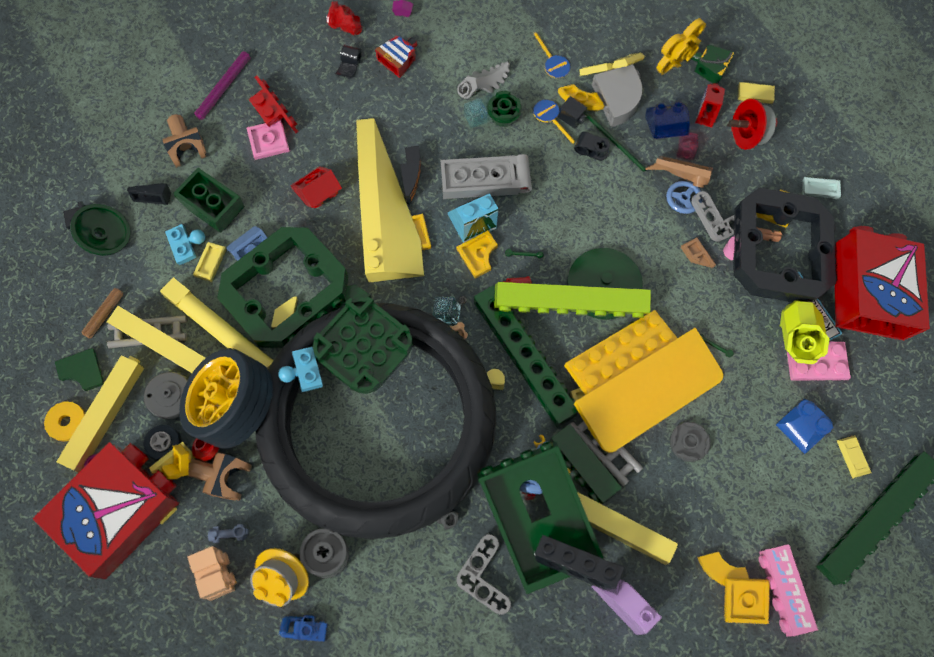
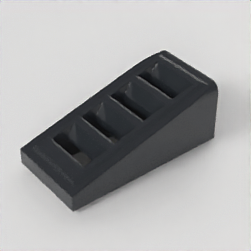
M167 183L127 188L133 202L168 205L171 197V191Z

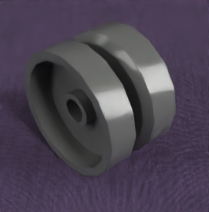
M317 529L308 534L300 548V560L304 568L314 576L323 579L333 578L341 574L347 567L350 558L349 547L343 537L327 529ZM329 551V553H327V557L324 558L322 556L323 552Z

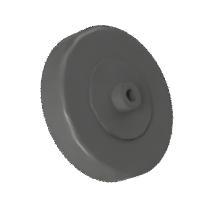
M164 372L155 376L147 384L144 391V403L147 409L161 419L168 420L180 417V399L188 379L177 372Z

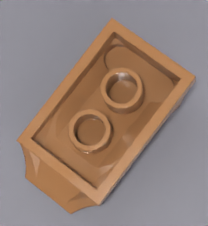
M660 156L655 164L646 167L645 170H667L678 177L692 181L693 186L703 188L704 185L709 184L713 168Z

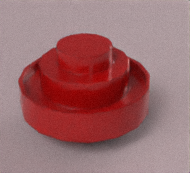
M196 438L192 446V454L200 461H207L215 456L219 447Z

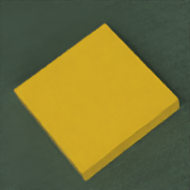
M725 578V622L769 624V580Z

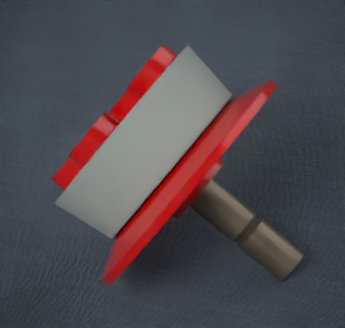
M751 98L744 100L737 107L733 119L728 122L727 127H731L736 145L741 149L748 150L757 145H763L771 139L777 126V119L771 107L763 105L757 99Z

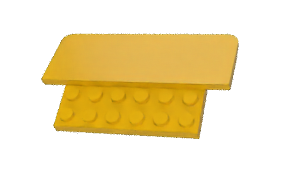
M656 310L591 347L564 365L585 394V396L575 401L574 406L595 440L604 451L609 453L623 447L718 385L723 379V372L697 329L693 328L677 338Z

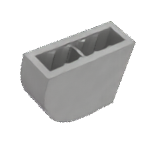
M631 64L594 75L592 87L604 103L603 110L610 126L614 127L629 120L636 112L642 95V83L638 70Z

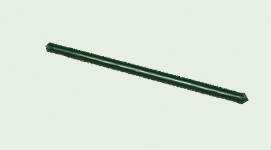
M586 112L587 119L645 172L646 168Z

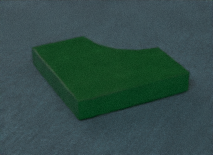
M93 348L54 362L58 378L61 381H77L84 391L104 384L97 355Z

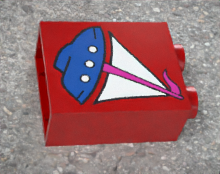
M869 226L854 227L849 230L848 235L835 243V272L837 275L835 284L836 327L898 340H906L930 329L924 244L909 241L904 234H877Z
M109 442L33 518L62 550L92 578L107 579L179 504L170 494L177 485L171 479H167L159 469L151 476L142 467L149 458L132 443H129L122 449Z

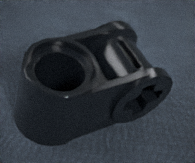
M583 131L578 137L574 151L580 155L603 161L608 157L610 143L605 138Z

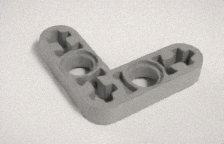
M699 192L692 197V205L712 240L719 242L734 234V229L730 227V220L734 221V215L723 220L711 197L706 192ZM707 212L713 214V221L707 219ZM723 228L726 230L720 235H717V232Z
M486 535L480 540L459 572L457 585L496 614L503 615L511 607L509 598L480 578V575L499 546L495 536ZM491 539L494 541L493 546L495 548L488 549L486 554L490 556L487 559L484 554L477 551L479 548L483 551L486 546L484 541H490ZM479 556L483 559L484 564L481 568L472 566V559ZM468 574L471 576L470 581L475 584L476 580L480 582L475 587L474 593L470 591L471 585L465 584L463 586L461 584V576L466 577ZM481 586L489 589V596L485 599L480 598L477 594V590ZM493 592L497 594L495 599L498 601L505 600L506 609L502 608L499 611L496 609L497 604L492 601L491 605L487 603L491 599Z

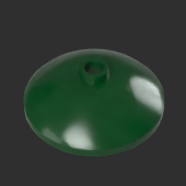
M102 204L86 205L76 211L72 217L70 224L71 235L74 241L89 253L101 256L113 255L120 252L129 241L130 227L126 218L110 206Z

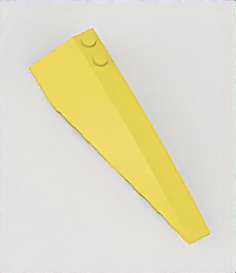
M374 118L357 120L360 207L365 275L368 282H378L424 276L421 240Z

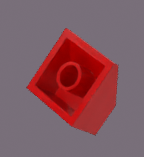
M320 166L290 185L306 206L310 208L320 207L324 200L335 197L338 191L342 189L332 170Z

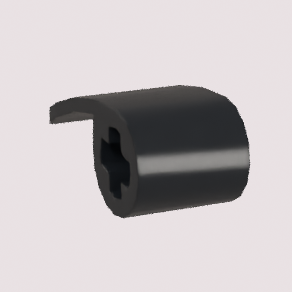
M343 45L340 54L341 64L335 74L352 79L360 62L362 50Z

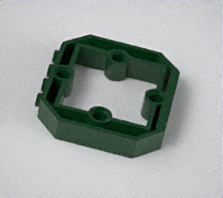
M281 227L221 273L217 298L258 347L283 348L306 325L342 306L346 300L348 273L346 268L309 228ZM295 245L305 255L303 263L309 275L313 277L323 275L330 285L310 301L300 303L295 313L271 330L264 322L266 311L261 303L255 299L245 301L237 290L258 273L261 275L269 274L273 270V262ZM258 309L256 313L251 314L252 311ZM307 312H312L309 316H304Z

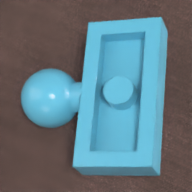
M183 224L165 231L178 265L196 258L192 243L201 244L204 242L205 234L203 231L196 229L188 236Z
M313 347L292 351L296 368L290 366L282 367L278 373L280 380L291 382L295 376H298L302 392L323 387Z

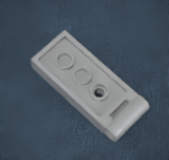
M525 154L441 160L443 199L483 197L487 194L491 196L518 195L519 193H528L532 190L529 158Z

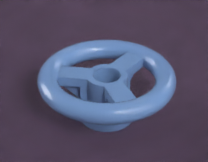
M689 181L675 182L667 191L668 204L679 213H693L695 209L690 202V195L694 191L697 194L701 190L699 187L693 186V183ZM680 186L689 187L686 192H673Z

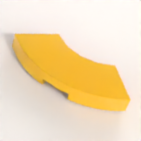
M574 84L558 89L559 95L565 101L571 96L585 105L587 110H602L604 108V103L597 93H587L578 89Z
M719 552L698 557L699 563L706 574L723 586H725V578L749 579L745 567L737 568L729 565L723 560Z

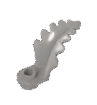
M502 62L501 66L497 64L495 69L490 67L489 72L483 69L481 74L474 71L472 75H467L458 85V94L460 97L468 99L477 89H482L489 93L493 92L492 87L499 89L498 82L505 83L503 78L508 77L506 72L510 71V63Z

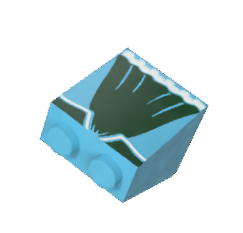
M487 194L449 211L448 216L463 243L487 230L491 232L496 229L498 207L491 195Z

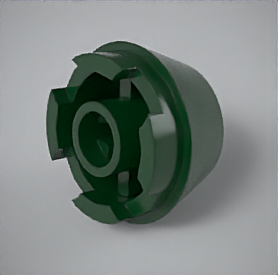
M510 91L497 92L487 104L488 115L493 123L500 127L512 125L522 112L520 99L511 95Z

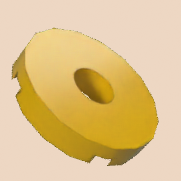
M64 401L58 403L45 416V431L50 437L58 441L67 442L74 434L85 412L82 407L73 402ZM64 417H70V423L67 426H61V420Z

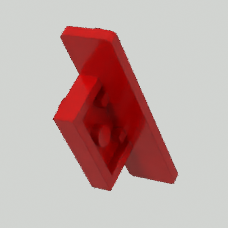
M255 76L254 78L262 90L252 96L249 101L268 127L284 117L295 134L298 133L295 127L298 124L292 116L287 117V109L282 103L280 105L277 103L279 99L273 91H268L270 87L267 82Z

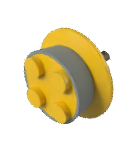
M270 548L261 552L256 559L255 570L250 577L254 596L276 607L285 606L291 600L302 597L308 589L309 579L306 569L299 561L300 555L297 553L292 555L285 550Z

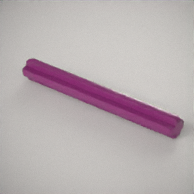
M242 51L194 112L197 118L200 120L205 118L250 60L248 53Z

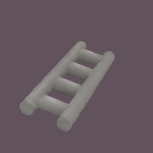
M186 315L142 319L160 331L161 325L173 324V334L168 336L176 341H187V333H181V323H187ZM108 323V330H114V340L107 342L108 348L144 345L134 338L122 339L123 332Z
M584 421L579 426L574 422L571 423V426L596 457L623 487L629 482L625 477L629 472L634 469L639 473L643 469L624 447L605 456L597 447L599 444L595 438L591 441L583 433L588 428ZM619 454L627 462L621 470H618L611 462Z

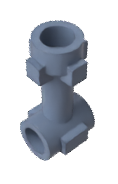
M237 524L233 529L220 530L218 526L208 530V540L213 543H220V539L234 537L238 541H244L249 535V530L243 524Z

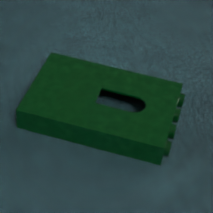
M551 441L545 442L540 445V448L533 451L532 449L525 450L520 453L519 457L514 459L512 457L506 458L499 465L494 467L492 465L486 466L480 470V473H477L478 480L526 594L571 577L537 563L534 554L542 535L604 559L556 441L553 443ZM527 480H533L539 484L551 512V515L534 522L531 521L520 495V486Z

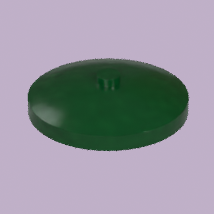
M596 248L583 253L574 261L568 274L567 286L643 289V280L638 266L630 257L614 249ZM587 312L588 316L602 320L619 318L614 317L613 313H606V316H595V313Z

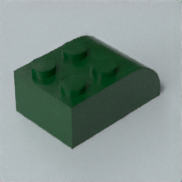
M199 167L173 193L185 208L219 233L245 207L239 195Z

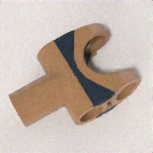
M171 115L167 119V123L172 136L162 140L176 168L181 166L179 160L185 150L190 149L198 152L201 159L207 157L198 128L195 127L187 130L181 115Z
M216 453L213 464L191 458L189 475L186 476L206 481L202 491L205 494L239 501L242 494L230 489L227 482L228 476L240 470L250 472L252 466L233 456Z

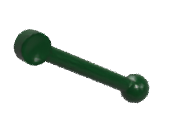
M511 249L505 250V255L507 257H510L512 255L535 256L541 259L544 256L543 252L541 251L537 253L515 252Z
M700 334L704 342L722 351L727 357L733 356L734 352L732 350H726L706 339L703 334Z

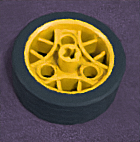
M227 348L212 353L195 368L183 389L179 408L180 422L183 429L189 435L219 448H231L241 444L258 429L268 412L273 390L270 372L262 363L236 349Z

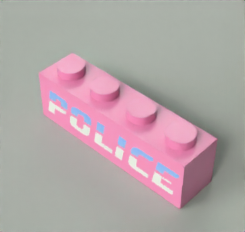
M789 544L759 552V563L765 569L767 575L765 579L769 580V590H772L774 596L772 603L775 610L779 611L781 618L779 624L782 632L786 633V636L789 637L817 631L818 628Z

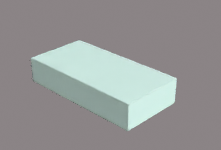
M804 177L802 180L803 195L831 199H839L841 197L840 180Z

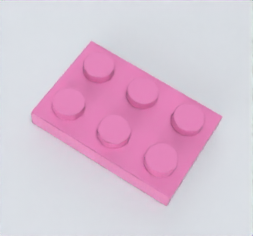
M829 342L827 355L819 358L815 364L797 363L787 352L791 380L850 379L845 342Z

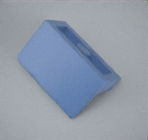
M254 226L228 245L226 249L238 261L267 239V236L260 228Z

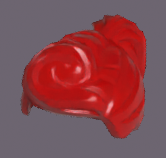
M332 1L327 14L328 25L335 29L340 27L342 31L352 35L360 34L362 31L360 17L355 16L349 7L342 4L339 5L338 1Z

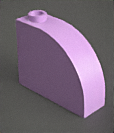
M624 580L618 595L594 585L591 586L636 635L647 634L661 619L660 615Z

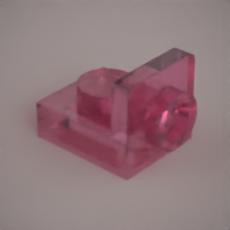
M680 131L676 157L694 160L698 148V134Z

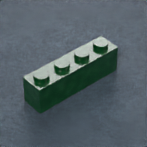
M571 424L550 439L552 443L556 441L567 468L576 475L575 480L577 483L587 489L590 499L603 504L622 488Z

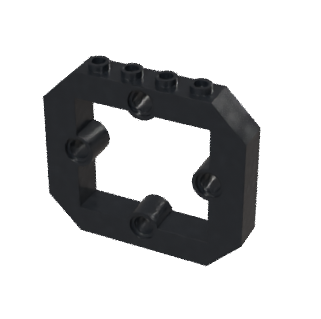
M759 187L744 198L734 209V277L752 296L787 302H814L834 286L837 280L835 272L836 241L834 239V232L836 226L834 224V216L816 197ZM756 213L773 216L774 221L779 225H787L792 219L811 223V249L808 252V257L812 261V280L800 278L798 272L791 267L783 269L779 274L756 270V247L763 240L762 232L756 228Z

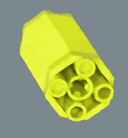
M794 301L788 304L782 310L780 321L785 350L797 363L815 364L819 358L824 357L828 353L829 337L826 334L823 315L812 302Z

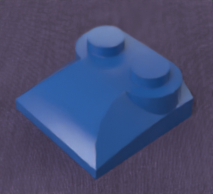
M806 399L798 403L776 424L804 454L833 429L831 420L813 402Z

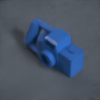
M285 616L282 618L279 634L283 638L326 642L328 624L325 622L316 623L315 616ZM306 618H313L312 622H305ZM290 622H294L293 632H288Z

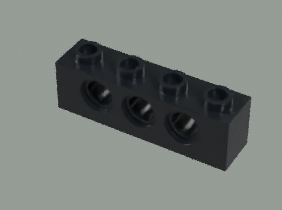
M542 535L534 554L537 563L618 595L625 576V568L623 566Z

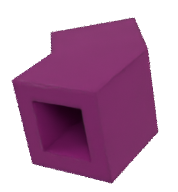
M405 0L393 1L392 11L395 16L409 17L412 12L413 3Z

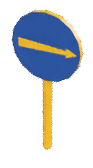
M535 32L534 36L549 57L545 63L546 73L554 78L566 76L570 71L568 60L562 56H552L539 35Z
M550 100L539 101L533 109L535 118L542 122L553 121L571 143H575L574 139L556 120L559 115L558 105Z

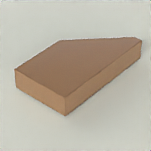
M698 238L681 246L690 262L710 268L716 266Z

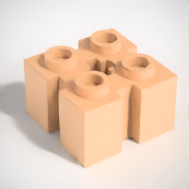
M212 546L187 556L192 573H194L196 578L195 582L200 598L211 601L235 591L236 579L233 572H228L227 565L230 564L226 552L223 553L222 550H217V548Z

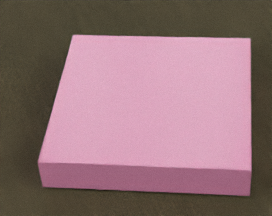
M281 119L270 127L266 123L247 127L255 160L290 152Z

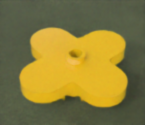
M701 18L693 21L682 34H675L664 44L661 52L665 56L656 67V70L661 75H664L673 67H681V62L684 60L688 62L698 51V46L701 43L698 37L706 27V23Z

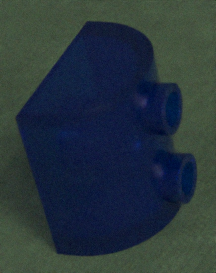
M675 102L673 105L657 104L655 107L647 108L645 118L654 139L689 135L690 118L688 108L684 103Z

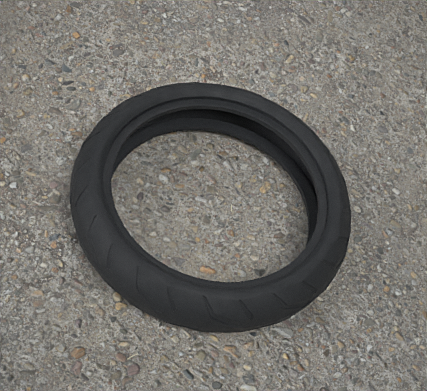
M392 303L375 304L402 325L405 324L408 327L412 337V346L428 353L444 367L457 387L463 406L464 423L460 441L450 461L433 480L415 492L397 499L381 502L356 501L338 496L321 487L306 474L297 459L291 437V415L301 386L298 376H295L291 382H283L280 380L278 373L284 366L296 368L292 351L313 347V338L316 333L320 334L342 309L332 311L306 325L281 349L268 369L273 383L270 407L264 420L255 431L256 444L264 470L281 498L309 522L334 533L363 539L396 537L435 523L453 510L478 482L477 473H480V470L486 466L494 443L496 407L493 388L485 368L475 351L461 335L440 319L422 310Z

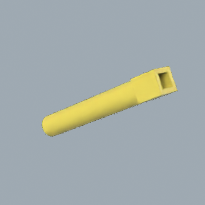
M174 277L160 290L169 302L187 314L224 346L239 350L269 369L273 359L196 298L190 290Z

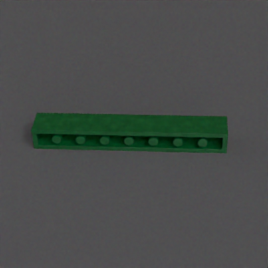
M925 451L916 454L815 567L834 585H844L852 578L851 573L865 564L864 558L867 555L873 554L878 549V542L885 540L891 534L889 530L902 522L904 519L902 515L905 512L911 511L916 506V499L922 498L928 492L927 487L930 484H934V459Z

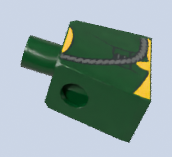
M707 45L703 53L697 51L691 58V60L697 62L694 72L711 83L719 84L734 56V52Z

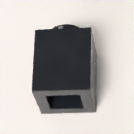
M570 96L560 107L558 118L575 129L586 120L587 107Z

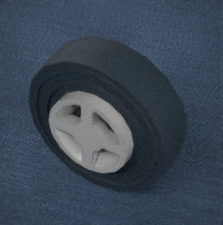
M159 425L148 431L143 445L147 455L158 461L169 453L174 445H178L182 441L180 434L175 428L169 425Z

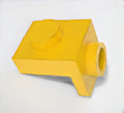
M181 444L173 446V464L161 466V471L167 479H178L189 475L190 452L186 451Z

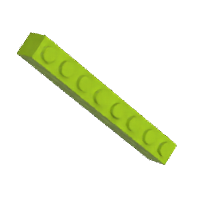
M497 282L495 284L494 308H499V311L509 312L511 309H519V312L527 313L531 309L538 310V313H549V310L557 311V314H568V311L576 312V315H587V312H593L595 316H606V313H613L614 317H625V314H632L633 318H644V315L650 313L651 290Z

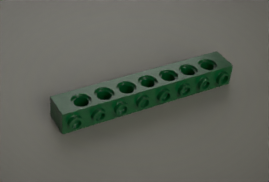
M492 285L474 296V305L558 428L577 416L578 411L574 406L575 400L573 398L570 399L566 386L558 381L553 367L547 365L543 352L536 349L534 339L531 335L526 334L521 320L515 318L514 310L511 309L509 312L499 310L493 311L490 308L495 303V287ZM508 321L510 325L503 326L501 322ZM518 336L521 340L514 342L511 337ZM527 351L531 356L526 358L521 353ZM538 367L542 372L534 373L532 368ZM550 383L553 388L547 390L543 387V384ZM560 399L564 405L557 406L553 400Z

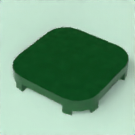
M369 297L350 298L345 302L346 305L320 334L316 333L313 338V351L319 363L357 393L369 394L379 389L408 357L412 350V337L410 330L405 324L402 325L375 304L373 299Z

